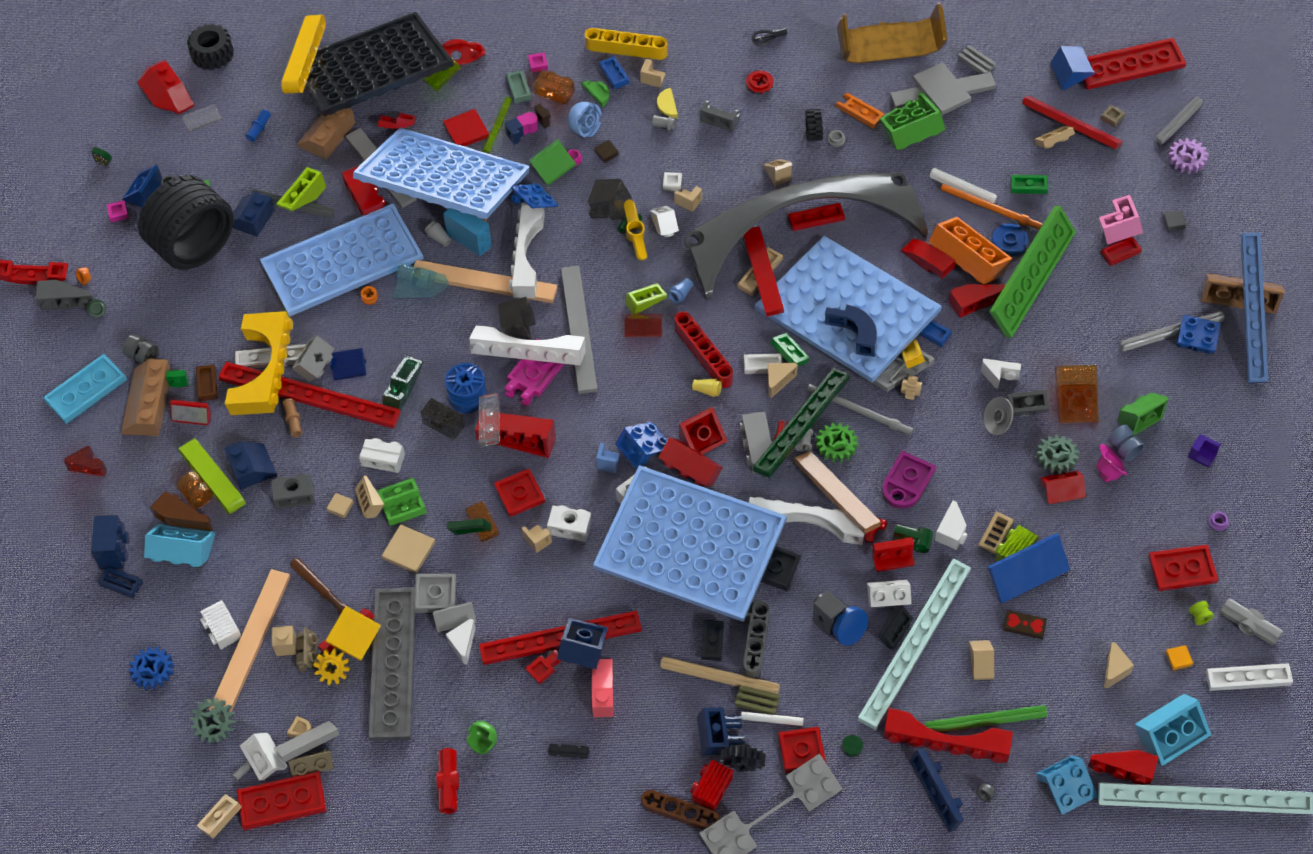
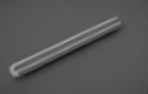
M1217 311L1197 318L1222 322L1225 316L1222 311ZM1181 323L1122 340L1119 344L1122 351H1127L1177 336L1180 332Z

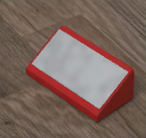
M171 400V419L173 422L198 425L209 424L212 413L207 403Z

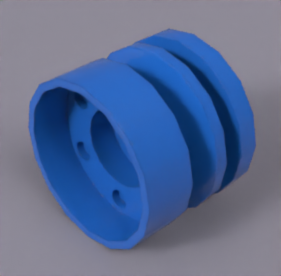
M472 363L457 364L449 369L445 376V386L450 406L460 413H472L481 409L487 400L483 371Z

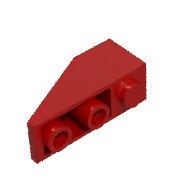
M1140 750L1091 755L1087 767L1099 773L1112 774L1117 779L1133 781L1134 784L1150 785L1159 756Z

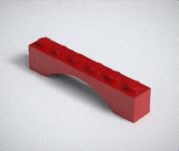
M889 708L883 739L891 743L902 742L912 747L923 746L933 751L944 750L949 751L953 755L965 754L970 755L974 759L986 758L991 759L995 763L1008 762L1013 732L990 728L982 733L968 736L946 735L926 727L916 720L910 712Z

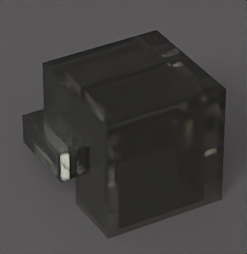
M621 179L595 180L587 201L591 207L589 215L592 219L608 218V215L611 220H623L625 218L624 203L628 199L631 200L632 196Z
M527 297L499 303V318L503 333L518 339L532 340L529 326L536 325L534 311Z

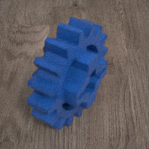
M150 646L147 647L146 652L141 649V655H134L135 661L129 663L131 668L128 670L130 675H132V681L136 682L138 687L143 685L145 690L149 686L156 690V685L158 684L163 687L164 680L170 681L168 675L174 674L171 668L175 666L171 655H167L165 649L160 652L157 646L154 650H151Z

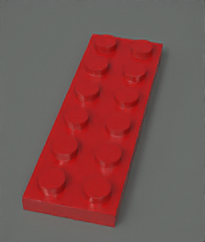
M1174 37L1088 56L1087 59L1095 74L1083 80L1086 89L1089 90L1185 68L1186 61Z

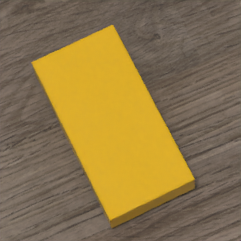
M914 339L901 352L907 369L925 362L917 339Z

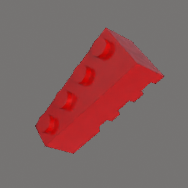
M482 411L475 428L476 440L545 458L550 457L556 441L555 425L552 419Z

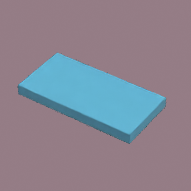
M102 354L45 395L43 400L67 424L124 383L127 377L105 354Z

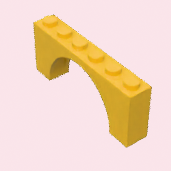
M286 311L243 315L241 331L246 340L260 341L269 345L272 348V356L266 369L256 379L243 386L227 390L225 406L230 415L275 412V407L278 404V391L281 389V376L284 374V361L287 359V346L290 344V330L293 329V321L289 318Z

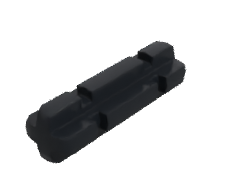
M551 743L549 744L548 754L550 756L560 754V757L572 758L579 756V758L587 759L589 757V747L581 746L578 748L577 745L565 744L558 746V744Z

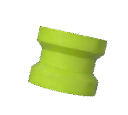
M1207 601L1198 602L1189 608L1190 614L1195 617L1194 622L1196 625H1203L1214 618L1213 612L1208 609Z

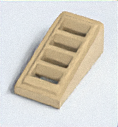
M363 476L355 491L364 517L376 518L385 504L368 477Z
M996 511L978 546L996 555L995 551L998 545L1004 542L1014 523V519ZM998 521L1006 525V527L1004 528L1002 526H999L996 524V522ZM993 527H994V528H996V529L1002 531L1003 533H1002V534H999V533L993 531L992 529H993ZM989 534H992V535L998 537L999 540L997 541V540H995V539L989 537ZM988 540L996 544L995 548L986 544L985 541Z

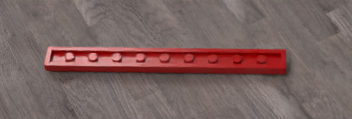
M225 362L218 377L220 381L243 386L256 379L263 371ZM281 377V389L278 391V397L284 399H294L295 402L392 429L395 428L401 415V410Z

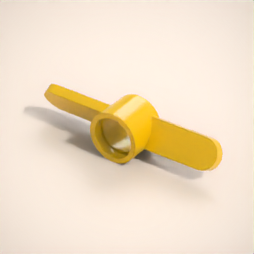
M628 199L624 203L628 222L626 237L630 242H633L636 257L644 261L647 258L643 240L645 227L639 221L634 201ZM639 229L641 233L632 234L630 230Z

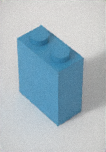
M449 208L444 213L446 231L449 237L478 256H481L490 249L492 243L487 222L475 215L461 213L452 208Z

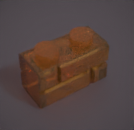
M542 70L534 82V93L536 95L567 105L575 91L574 81L571 78L556 75L552 71Z

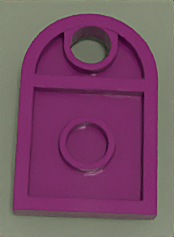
M901 451L883 483L882 494L885 501L898 509L913 507L920 500L936 472L937 466L905 451ZM895 494H899L903 497V499L897 501L894 500L892 496Z

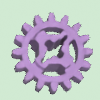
M1188 138L1184 142L1179 139L1178 143L1174 142L1173 146L1169 149L1168 159H1170V165L1175 164L1174 169L1180 168L1181 173L1184 170L1188 174L1192 170L1197 173L1198 169L1203 170L1204 165L1207 163V148L1201 147V142L1196 144V139H1193L1192 142Z

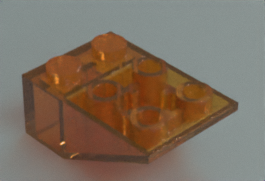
M1065 365L1055 367V388L1060 423L1099 422L1097 365Z

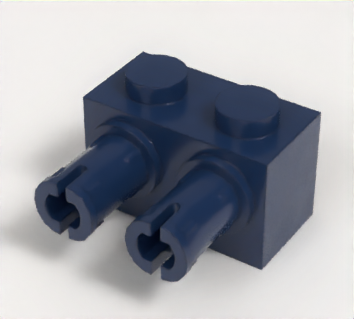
M706 707L702 709L697 716L702 756L721 755V749H724V747L730 748V745L745 744V740H742L745 739L744 735L727 734V728H742V721H739L742 719L741 715L725 716L724 707Z

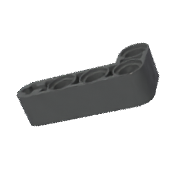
M753 599L744 622L733 618L735 622L749 624L743 661V675L757 679L762 672L770 618V606L765 601ZM762 611L765 614L758 615L757 612ZM759 629V630H761L762 632H761V633H755L754 630ZM755 647H756V648H758V649H760V650H759V651H752L751 648H755ZM751 661L755 662L754 669H751Z

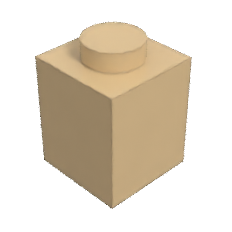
M293 626L272 628V647L276 656L297 655L296 634Z

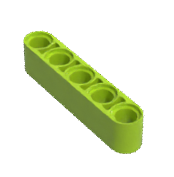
M195 438L178 448L183 459L228 515L246 505L238 490Z

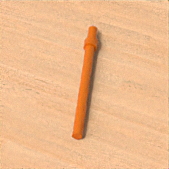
M944 183L941 186L940 190L1016 220L1023 226L1028 225L1040 230L1043 223L1030 219L1028 215H1020Z

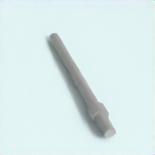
M809 384L807 391L813 393L817 387ZM837 395L832 400L836 404L889 426L891 430H899L910 436L913 433L914 429L900 423V420L890 419Z

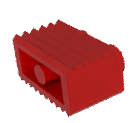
M711 760L708 765L704 764L700 772L702 777L699 782H694L690 793L692 794L693 802L715 811L734 777V770Z

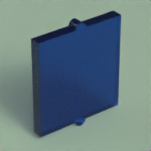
M363 348L331 354L333 358L331 359L332 364L330 368L333 370L334 381L367 375L365 366L367 361L364 359Z

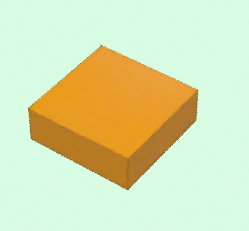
M1186 645L1166 650L1165 653L1172 670L1193 665Z

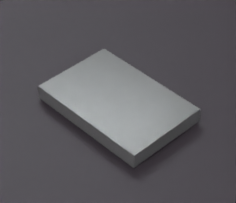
M943 62L913 76V81L938 108L941 115L971 102V96Z

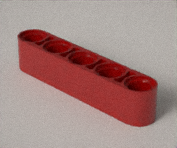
M678 312L675 316L676 333L712 379L721 381L722 388L730 387L733 383V369L693 317L688 312Z

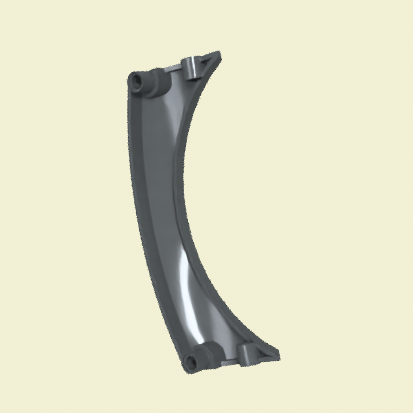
M900 172L840 175L794 184L760 195L726 210L689 232L684 238L683 243L693 257L697 280L701 283L705 298L708 300L712 298L715 281L723 262L739 239L768 215L799 202L825 198L865 202L895 214L909 223L922 237L927 236L928 229L923 216V210L912 184L908 185L905 175ZM893 178L900 181V186L893 183ZM688 238H696L697 244H690Z

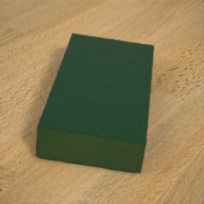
M484 518L447 522V529L455 535L491 531V523Z

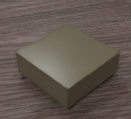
M1110 105L1101 115L1100 119L1115 128L1123 120L1126 113Z

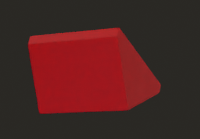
M714 407L679 424L680 440L702 455L727 442Z

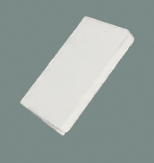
M268 733L253 734L240 745L259 780H265L276 770L287 768V764L275 754L274 748L276 746Z

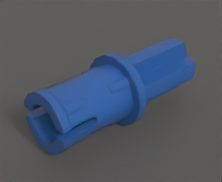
M263 109L257 119L252 121V126L245 135L248 140L255 142L260 132L265 129V124L271 117L268 110Z

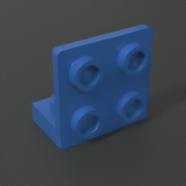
M652 422L625 427L615 444L637 470L639 465L645 466L650 456L661 454L668 440Z

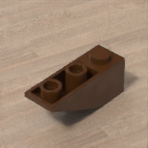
M165 491L150 506L154 517L166 525L207 531L213 530L210 524L211 520L207 515L196 512V509L188 503L186 505L183 503L182 499L175 493L170 494Z

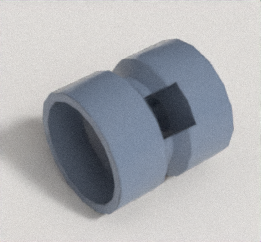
M1127 424L1118 427L1108 437V442L1114 449H1119L1118 453L1125 461L1135 458L1145 447L1138 436H1133L1134 432Z

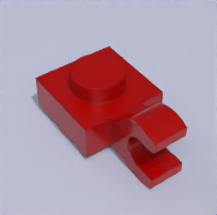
M554 650L546 659L540 655L525 669L540 685L555 672L553 666L558 665L562 660L557 659L558 652Z

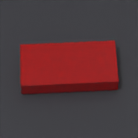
M1129 237L1101 249L1100 254L1109 266H1113L1141 253L1142 248L1134 237Z

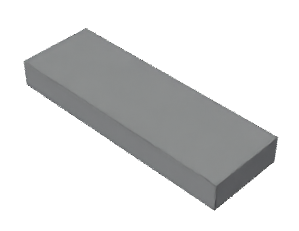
M328 721L275 747L274 751L283 762H286L337 737L339 732Z

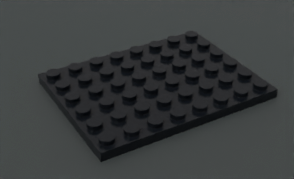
M413 12L319 48L305 87L322 114L327 116L342 109L350 108L352 105L360 102H365L370 98L381 96L406 84L414 83L437 72L445 71L453 67L454 64L451 57L418 13Z

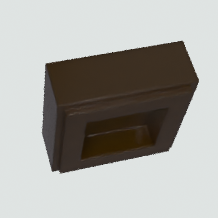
M609 140L594 148V152L604 163L619 155V151Z

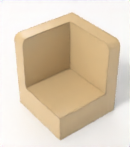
M646 59L640 71L641 83L660 88L665 78V72L653 70V60Z
M697 186L692 192L684 189L682 192L676 190L674 193V203L691 212L702 201V189Z
M536 525L529 531L525 526L521 528L522 537L535 553L552 543L551 533L547 528L542 530L539 525Z

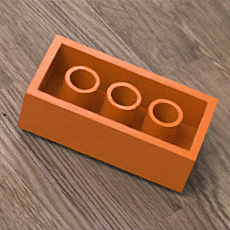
M954 217L937 224L928 241L934 247L953 258L963 271L975 277L976 281L982 284L1002 277L1012 260L1009 255L959 217Z

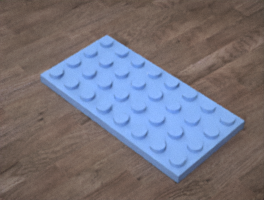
M390 204L264 257L260 261L290 317L412 265L416 260H423L424 258L394 204Z

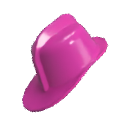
M1101 444L1100 451L1102 455L1096 467L1104 482L1115 481L1123 474L1128 475L1120 457L1109 446Z

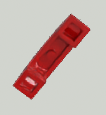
M0 260V280L37 285V281L58 280L61 282L66 280L68 263L49 262V266L14 265L12 260Z

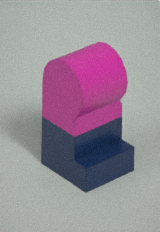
M532 112L525 113L505 123L506 134L514 145L521 142L520 137L538 130V118Z

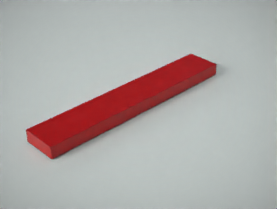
M1031 96L1024 97L1022 101L1023 105L1066 126L1073 127V129L1113 149L1121 147L1123 141Z
M760 226L752 227L743 235L766 317L784 313V307Z

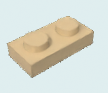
M1062 126L1034 140L1036 146L1047 149L1053 147L1056 142L1068 140L1075 132L1073 127Z
M225 794L197 824V827L200 831L214 839L242 807L237 801Z

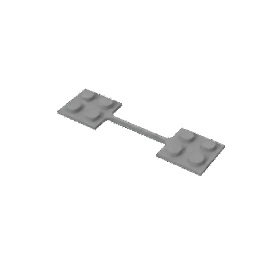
M818 754L786 775V779L793 788V795L750 824H744L736 812L732 811L700 832L699 835L712 854H747L757 847L749 833L751 826L794 798L800 799L807 811L810 812L840 792L843 788L821 755Z

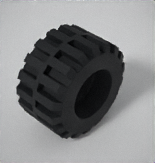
M204 24L203 27H197V30H193L192 34L188 36V49L193 63L197 67H203L204 70L220 69L221 66H226L227 62L232 60L231 57L234 55V49L230 34L221 25Z

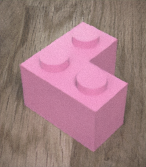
M1130 195L1112 200L1115 212L1099 217L1107 245L1143 233L1139 215Z

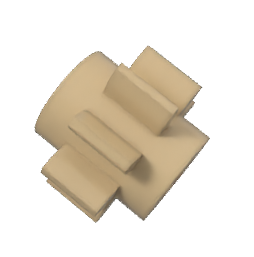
M909 375L908 380L903 379L901 393L906 394L905 399L914 400L915 396H920L922 382L917 381L918 377Z

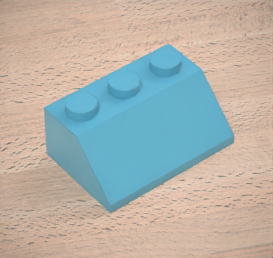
M158 524L145 535L144 558H150L155 562L165 560L170 561L171 564L187 563L189 566L199 567L209 558L215 538V531Z
M1186 694L1179 696L1135 724L1141 742L1151 754L1159 756L1157 762L1161 766L1211 736L1199 700Z

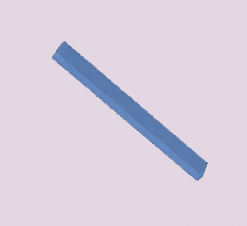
M1261 232L1241 233L1248 383L1268 382Z

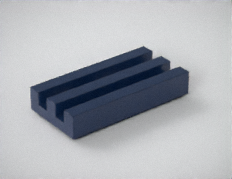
M108 566L98 581L99 586L133 599L136 596L135 593L139 591V586L143 584L142 579ZM108 574H112V575H114V576H117V577H120V578H122V579L128 580V581L133 582V583H135V584L132 585V584L126 583V582H124V581H122V580H120V579H116V578L110 577V576H108Z

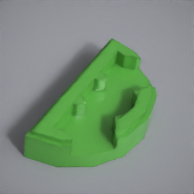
M590 80L581 83L583 89L602 108L608 103L609 89L601 81L590 82Z

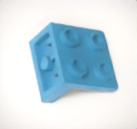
M1071 755L1036 773L1039 781L1048 784L1061 814H1065L1097 797L1082 758Z

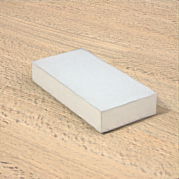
M781 354L744 355V374L768 373V363H782Z

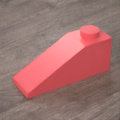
M600 659L597 669L592 668L593 717H614L613 659Z

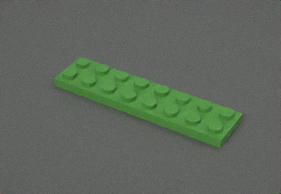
M1054 206L989 311L1005 337H1013L1076 233L1061 206Z

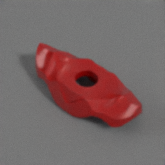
M462 39L449 40L442 45L450 57L455 51L461 53V58L458 60L451 57L454 64L453 67L472 63L483 57L486 53L480 43L467 42Z

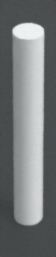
M742 712L741 720L803 726L804 719L801 717Z

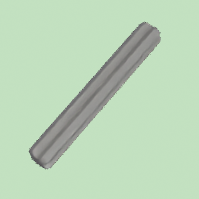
M1195 97L1156 136V142L1160 145L1164 144L1202 106L1203 100Z

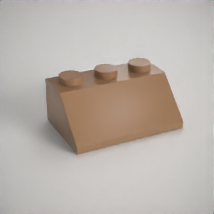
M349 108L342 109L327 116L321 113L298 142L297 147L327 160L355 124L353 110Z

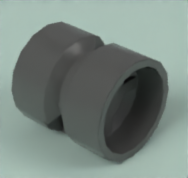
M137 334L130 335L123 345V354L133 360L136 359L141 364L148 359H156L159 353L158 345L145 340V338Z

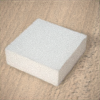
M664 172L663 190L681 191L682 173Z

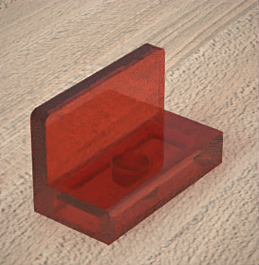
M625 314V337H662V314Z

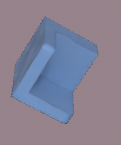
M600 443L596 457L597 470L616 473L620 461V453L606 451L605 443Z

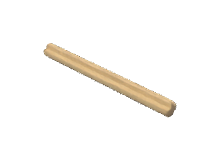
M665 656L662 657L660 663L662 669L737 687L742 685L778 694L780 689L778 683Z

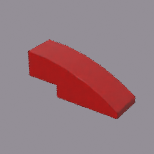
M913 238L901 249L903 254L926 272L932 271L941 279L946 277L955 268V260L921 240Z

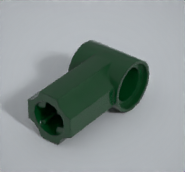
M896 524L892 541L913 538V550L924 554L930 551L934 532L924 527L913 529Z

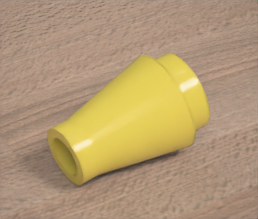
M694 379L693 391H698L711 397L719 396L721 393L722 383L717 381V379Z

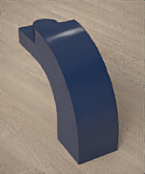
M846 304L845 310L826 307L825 325L852 330L857 335L856 354L875 357L877 330L872 318L860 308Z

